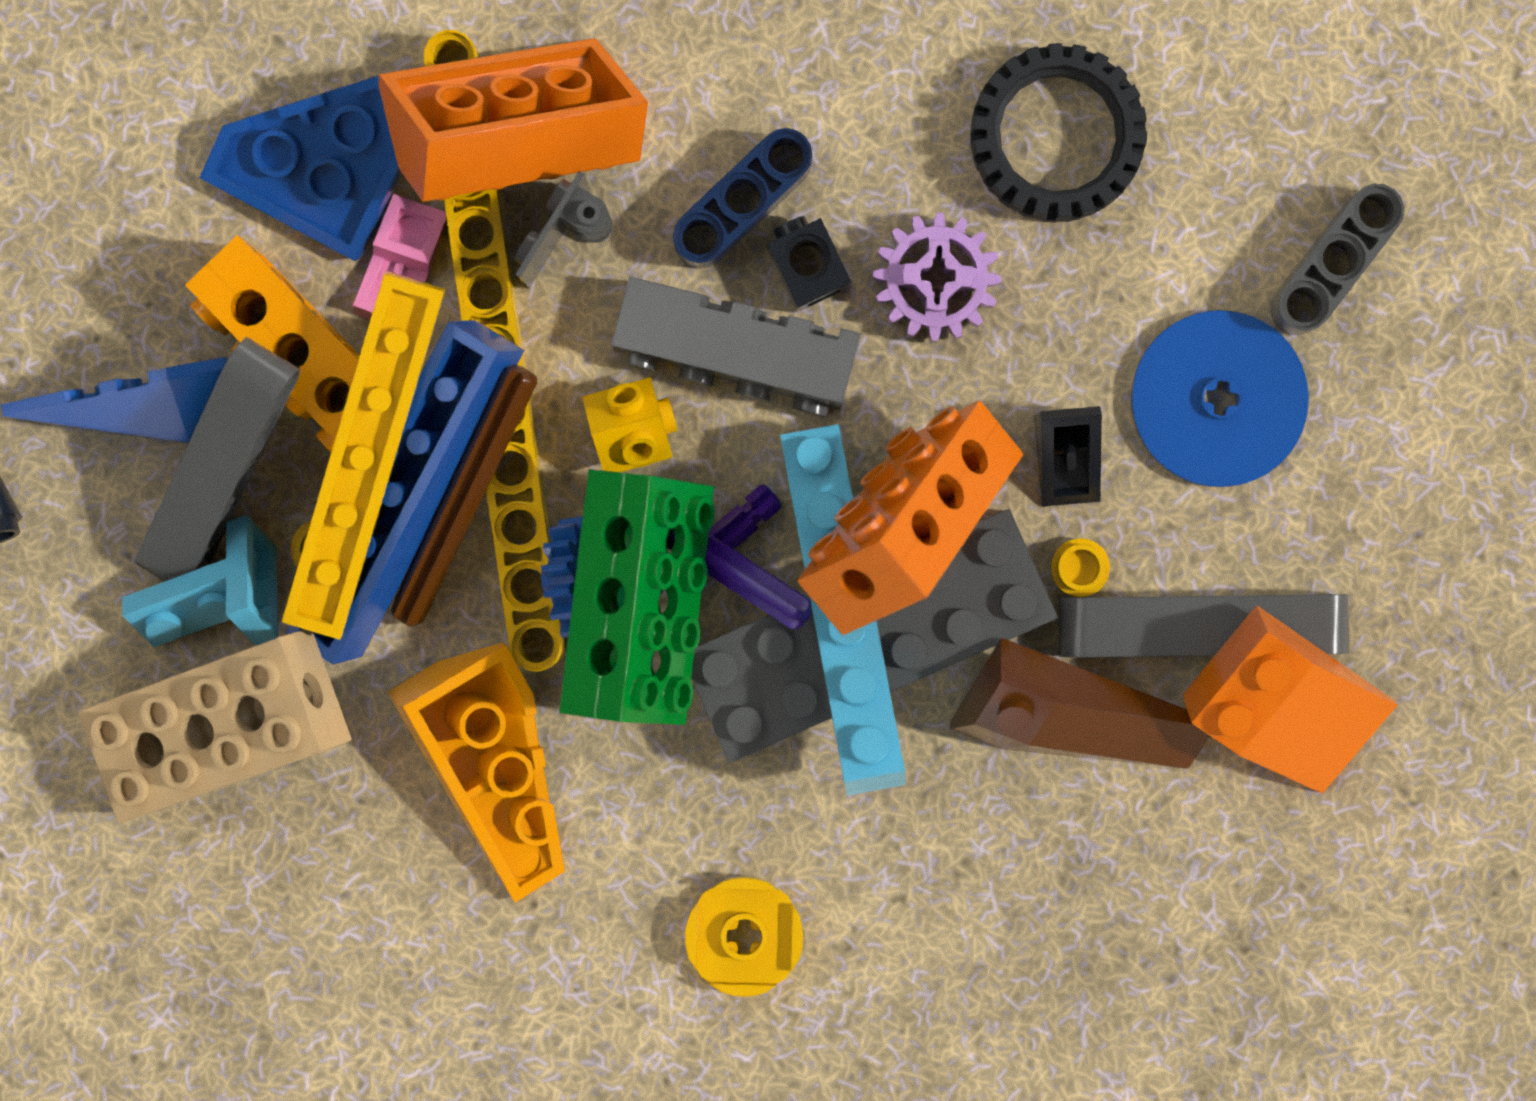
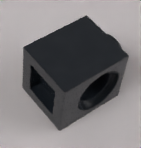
M800 216L773 230L776 239L767 243V250L797 313L851 287L852 282L821 218L808 223L805 216ZM812 246L822 254L824 264L819 272L811 276H803L792 269L789 258L798 247Z

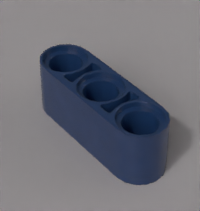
M790 128L773 131L679 219L674 228V246L681 261L690 267L698 269L713 266L788 197L810 173L813 154L811 144L806 136ZM780 145L794 146L802 155V164L793 172H778L769 162V155L773 149ZM739 185L751 186L760 196L758 206L750 213H735L726 203L727 195L731 189ZM698 225L708 226L717 235V242L714 248L702 255L691 253L683 244L687 231Z

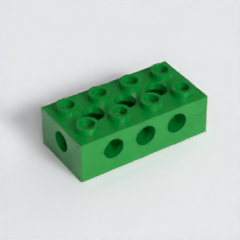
M588 469L559 713L623 723L686 725L687 710L693 699L691 675L694 651L700 640L698 617L701 592L708 576L707 564L705 562L708 534L715 518L713 503L714 486L649 475ZM671 530H673L675 544L672 551L668 553L667 538ZM666 590L668 602L665 611L662 613L659 601L662 592ZM655 651H659L660 666L655 673L652 659Z

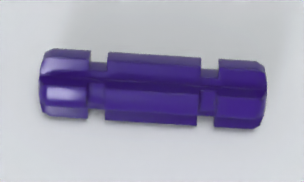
M762 484L756 487L745 497L747 502L741 507L737 504L711 527L709 534L732 549L737 548L759 528L756 525L762 519L766 522L780 510L781 502L768 486Z

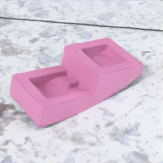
M396 194L392 195L372 245V258L352 305L353 314L371 319L382 278L386 271L427 283L446 228L447 218L445 211Z

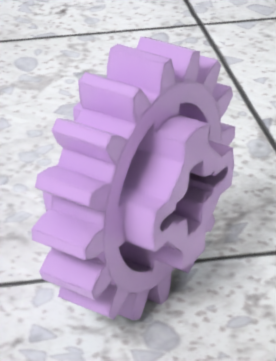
M937 212L931 227H925L922 219L919 216H915L911 220L913 233L907 235L896 227L891 232L893 241L897 245L895 250L880 247L877 256L888 263V267L873 271L872 280L886 283L887 289L876 295L877 304L892 302L895 308L890 313L887 321L893 324L904 317L909 321L907 336L913 338L920 327L928 329L930 343H937L941 329L948 328L951 336L957 340L962 337L961 322L966 320L970 325L978 328L983 323V320L976 310L977 307L993 309L997 302L990 294L986 293V288L1001 284L1002 276L988 273L987 270L988 266L997 261L999 258L997 252L982 254L979 247L987 235L983 231L971 238L965 235L964 232L967 226V219L961 217L954 228L945 227L943 213ZM927 241L926 254L917 263L899 264L909 249L918 243ZM950 242L966 252L974 268L972 266H962L950 253ZM936 251L940 254L939 264H942L943 274L952 275L953 281L944 284L938 296L937 304L934 303L935 292H932L931 282L921 280L920 275L929 273L936 259ZM899 288L913 290L924 302V314L917 312L907 304ZM974 291L971 300L965 307L956 313L946 316L948 300L957 292Z

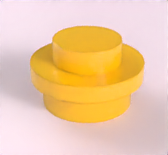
M1077 538L1059 546L1052 557L1050 571L1054 583L1062 592L1074 597H1087L1098 592L1107 582L1110 573V562L1105 550L1099 544L1089 539Z

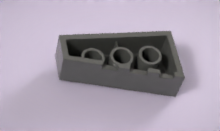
M629 276L611 343L614 350L623 352L621 363L654 372L657 362L680 367L678 378L712 387L714 377L737 383L736 394L764 402H769L772 392L794 398L792 409L815 416L826 417L828 408L841 409L861 333L841 328L839 336L824 333L825 328L816 325L815 322L790 315L789 317L779 316L778 320L767 318V312L753 306L730 301H721V305L709 302L710 297L700 293Z

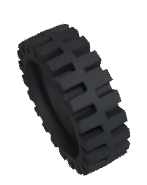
M1062 43L1048 44L1047 47L1038 48L1036 46L1030 48L1021 55L1012 57L986 83L974 108L971 120L970 142L973 160L977 171H979L983 179V183L990 192L992 191L999 198L998 200L1002 204L1030 219L1035 218L1042 220V222L1053 223L1058 221L1070 222L1095 214L1115 201L1125 191L1136 175L1144 156L1148 132L1145 125L1147 117L1145 107H1142L1139 101L1140 94L1135 84L1131 85L1126 78L1127 73L1119 65L1115 67L1108 62L1109 57L1100 52L1094 54L1086 51L1087 47L1074 44L1072 47L1062 46ZM1065 77L1085 83L1103 98L1113 116L1116 141L1110 162L1097 178L1077 189L1051 191L1031 185L1013 170L1002 150L1000 125L1006 106L1020 89L1039 79Z

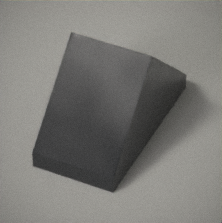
M1100 406L1040 411L1034 416L1042 507L1101 502L1102 413Z

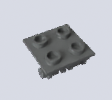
M578 171L572 183L563 179L558 184L545 210L550 212V219L540 234L531 230L514 257V261L519 264L516 276L529 289L566 229L591 243H599L606 240L612 232L613 223L606 205L601 199L589 193L590 186L585 175Z

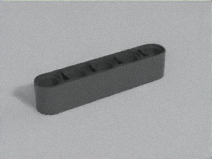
M248 337L238 344L221 371L140 547L135 564L165 582L199 569L204 560L209 563L211 562L226 531V522L231 521L297 383L301 371L299 368Z
M1348 594L1059 598L1060 657L1215 656L1256 605L1325 653L1349 654Z

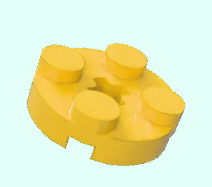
M753 876L730 877L704 891L690 911L685 928L686 952L690 962L697 969L701 977L718 991L739 997L760 995L768 992L783 981L798 963L803 948L801 917L788 894L769 881ZM739 920H750L751 928L761 931V941L751 942L750 952H739L737 942L727 939V931L737 929Z

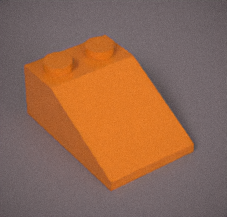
M1258 605L1254 607L1182 694L1193 725L1237 755L1322 794L1398 706L1395 700Z

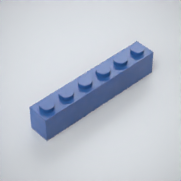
M476 320L448 321L420 374L341 639L313 632L322 658L333 665L363 656L418 553L504 369L514 364L517 365L525 351ZM289 625L285 634L288 635L304 629Z

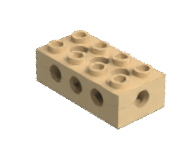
M306 629L270 640L78 711L118 824L352 741L314 633Z

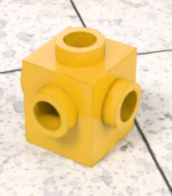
M651 377L631 383L619 384L610 389L582 396L591 436L603 471L621 473L673 458L667 434L677 432V424L669 397L657 400Z

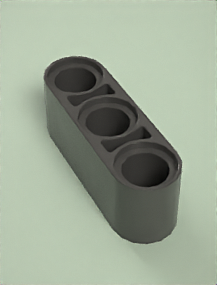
M1374 183L1363 187L1344 203L1277 290L1271 301L1270 314L1274 324L1281 331L1289 335H1303L1319 328L1331 316L1397 230L1404 217L1402 198L1394 188L1385 184ZM1371 199L1383 207L1385 221L1381 228H1371L1361 220L1359 206L1362 200ZM1327 246H1338L1347 253L1349 269L1345 275H1335L1325 267L1323 253ZM1292 292H1301L1312 300L1314 312L1309 322H1299L1288 313L1287 299Z

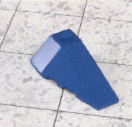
M221 357L147 372L148 383H143L141 378L113 379L99 382L98 385L94 386V393L84 394L83 389L64 390L1 404L2 414L4 417L17 420L188 444L221 371L229 358Z

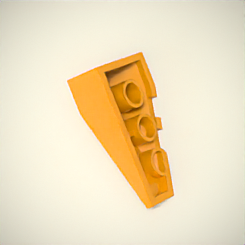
M502 642L437 661L389 690L387 693L413 739L511 899L516 903L564 873L565 867L553 804L550 803L544 767H546L543 747L539 743L534 715L537 714L534 694L506 644Z

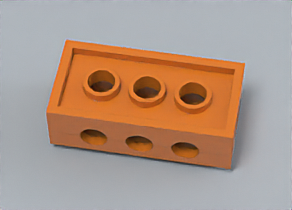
M981 400L959 411L954 406H950L932 418L925 428L916 432L913 427H909L892 438L885 447V451L888 453L885 460L872 468L861 479L860 485L864 488L858 497L845 504L835 515L834 519L838 525L831 533L820 539L810 549L808 556L812 560L797 582L842 636L927 598L1024 455Z

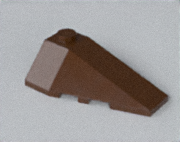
M1002 637L950 721L951 730L1004 750L1189 769L1210 737L1191 723L1188 711L1185 708Z

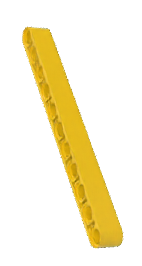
M443 30L428 40L424 48L423 60L424 67L437 65L441 54L451 48L465 50L468 53V59L479 58L480 56L474 43L466 34L458 30ZM489 189L452 196L444 200L461 321L476 320L523 349L500 189ZM485 221L491 224L494 229V237L491 244L479 251L466 248L463 242L466 228L474 222ZM485 279H494L500 282L502 297L495 307L479 309L474 306L472 291L475 285ZM523 353L517 365L526 368L525 356ZM530 398L502 456L503 458L510 453L523 455L528 464L526 478L520 484L506 486L499 480L496 469L486 493L509 650L515 662L521 668L528 671L541 672L554 667L561 661L566 650V637L562 638L560 635L561 620H552L550 617L553 607L551 598H545L543 594L537 602L528 604L521 601L514 591L515 579L522 571L534 569L540 574L542 573L541 566L548 565V557L543 550V544L552 542L549 534L550 528ZM519 511L529 512L535 518L537 524L534 538L523 545L513 543L507 537L505 531L508 518ZM533 628H542L548 631L554 641V650L551 656L543 662H535L529 659L522 647L525 634Z

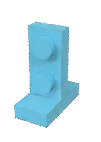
M248 515L226 522V559L122 597V616L153 647L231 620L255 646L278 638L277 547Z

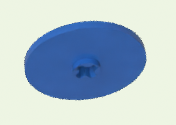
M1217 310L1197 313L1185 317L1165 329L1153 340L1142 355L1136 368L1131 388V410L1134 424L1143 445L1150 455L1173 475L1185 481L1207 487H1231L1245 484L1275 469L1285 460L1297 444L1303 432L1308 414L1309 392L1307 379L1302 363L1292 346L1278 331L1267 323L1253 316L1234 311ZM1218 382L1226 384L1227 394L1236 396L1235 405L1225 407L1221 416L1214 414V404L1204 400L1205 392L1214 391Z

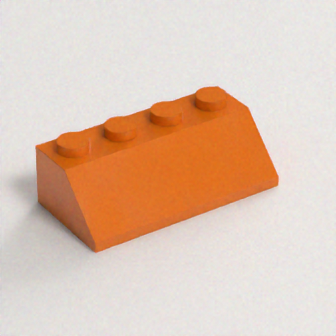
M596 38L379 74V90L398 168L423 202L446 200L452 196L489 189L499 190L510 185L542 179L552 180L563 175L578 173V171L610 169L617 165L638 162L641 158L648 101Z

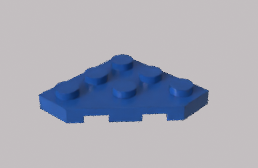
M379 75L223 125L199 178L353 261L360 259L401 174L379 90Z

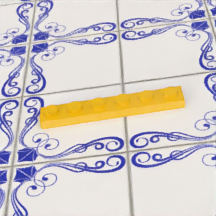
M388 271L383 275L282 623L339 640L343 635L445 293L443 288Z

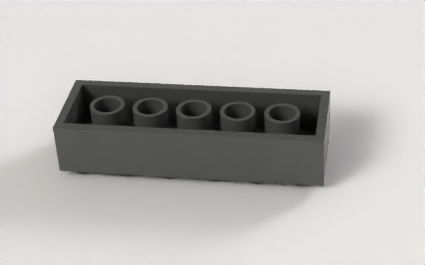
M1010 508L976 524L927 598L876 620L890 692L997 645L1001 637L1010 640L1058 618ZM813 611L808 621L804 622L797 630H792L772 616L767 615L699 645L694 651L691 678L729 764L832 718Z

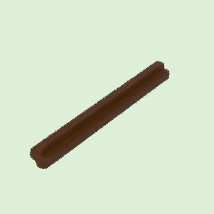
M514 364L504 369L391 607L392 616L407 626L414 627L424 621L537 385V376L520 365Z

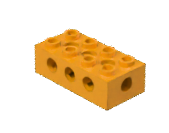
M236 235L185 284L197 297L190 304V307L214 331L218 329L224 336L230 332L238 340L231 348L233 351L244 338L248 337L290 363V356L294 348L302 343L308 344V358L299 367L301 370L286 407L297 417L302 416L307 421L313 417L322 427L315 436L332 452L344 410L334 413L331 407V397L340 386L349 385L351 387L360 355L255 246L239 235ZM266 301L267 311L264 318L259 323L251 325L249 317L252 308L257 303Z

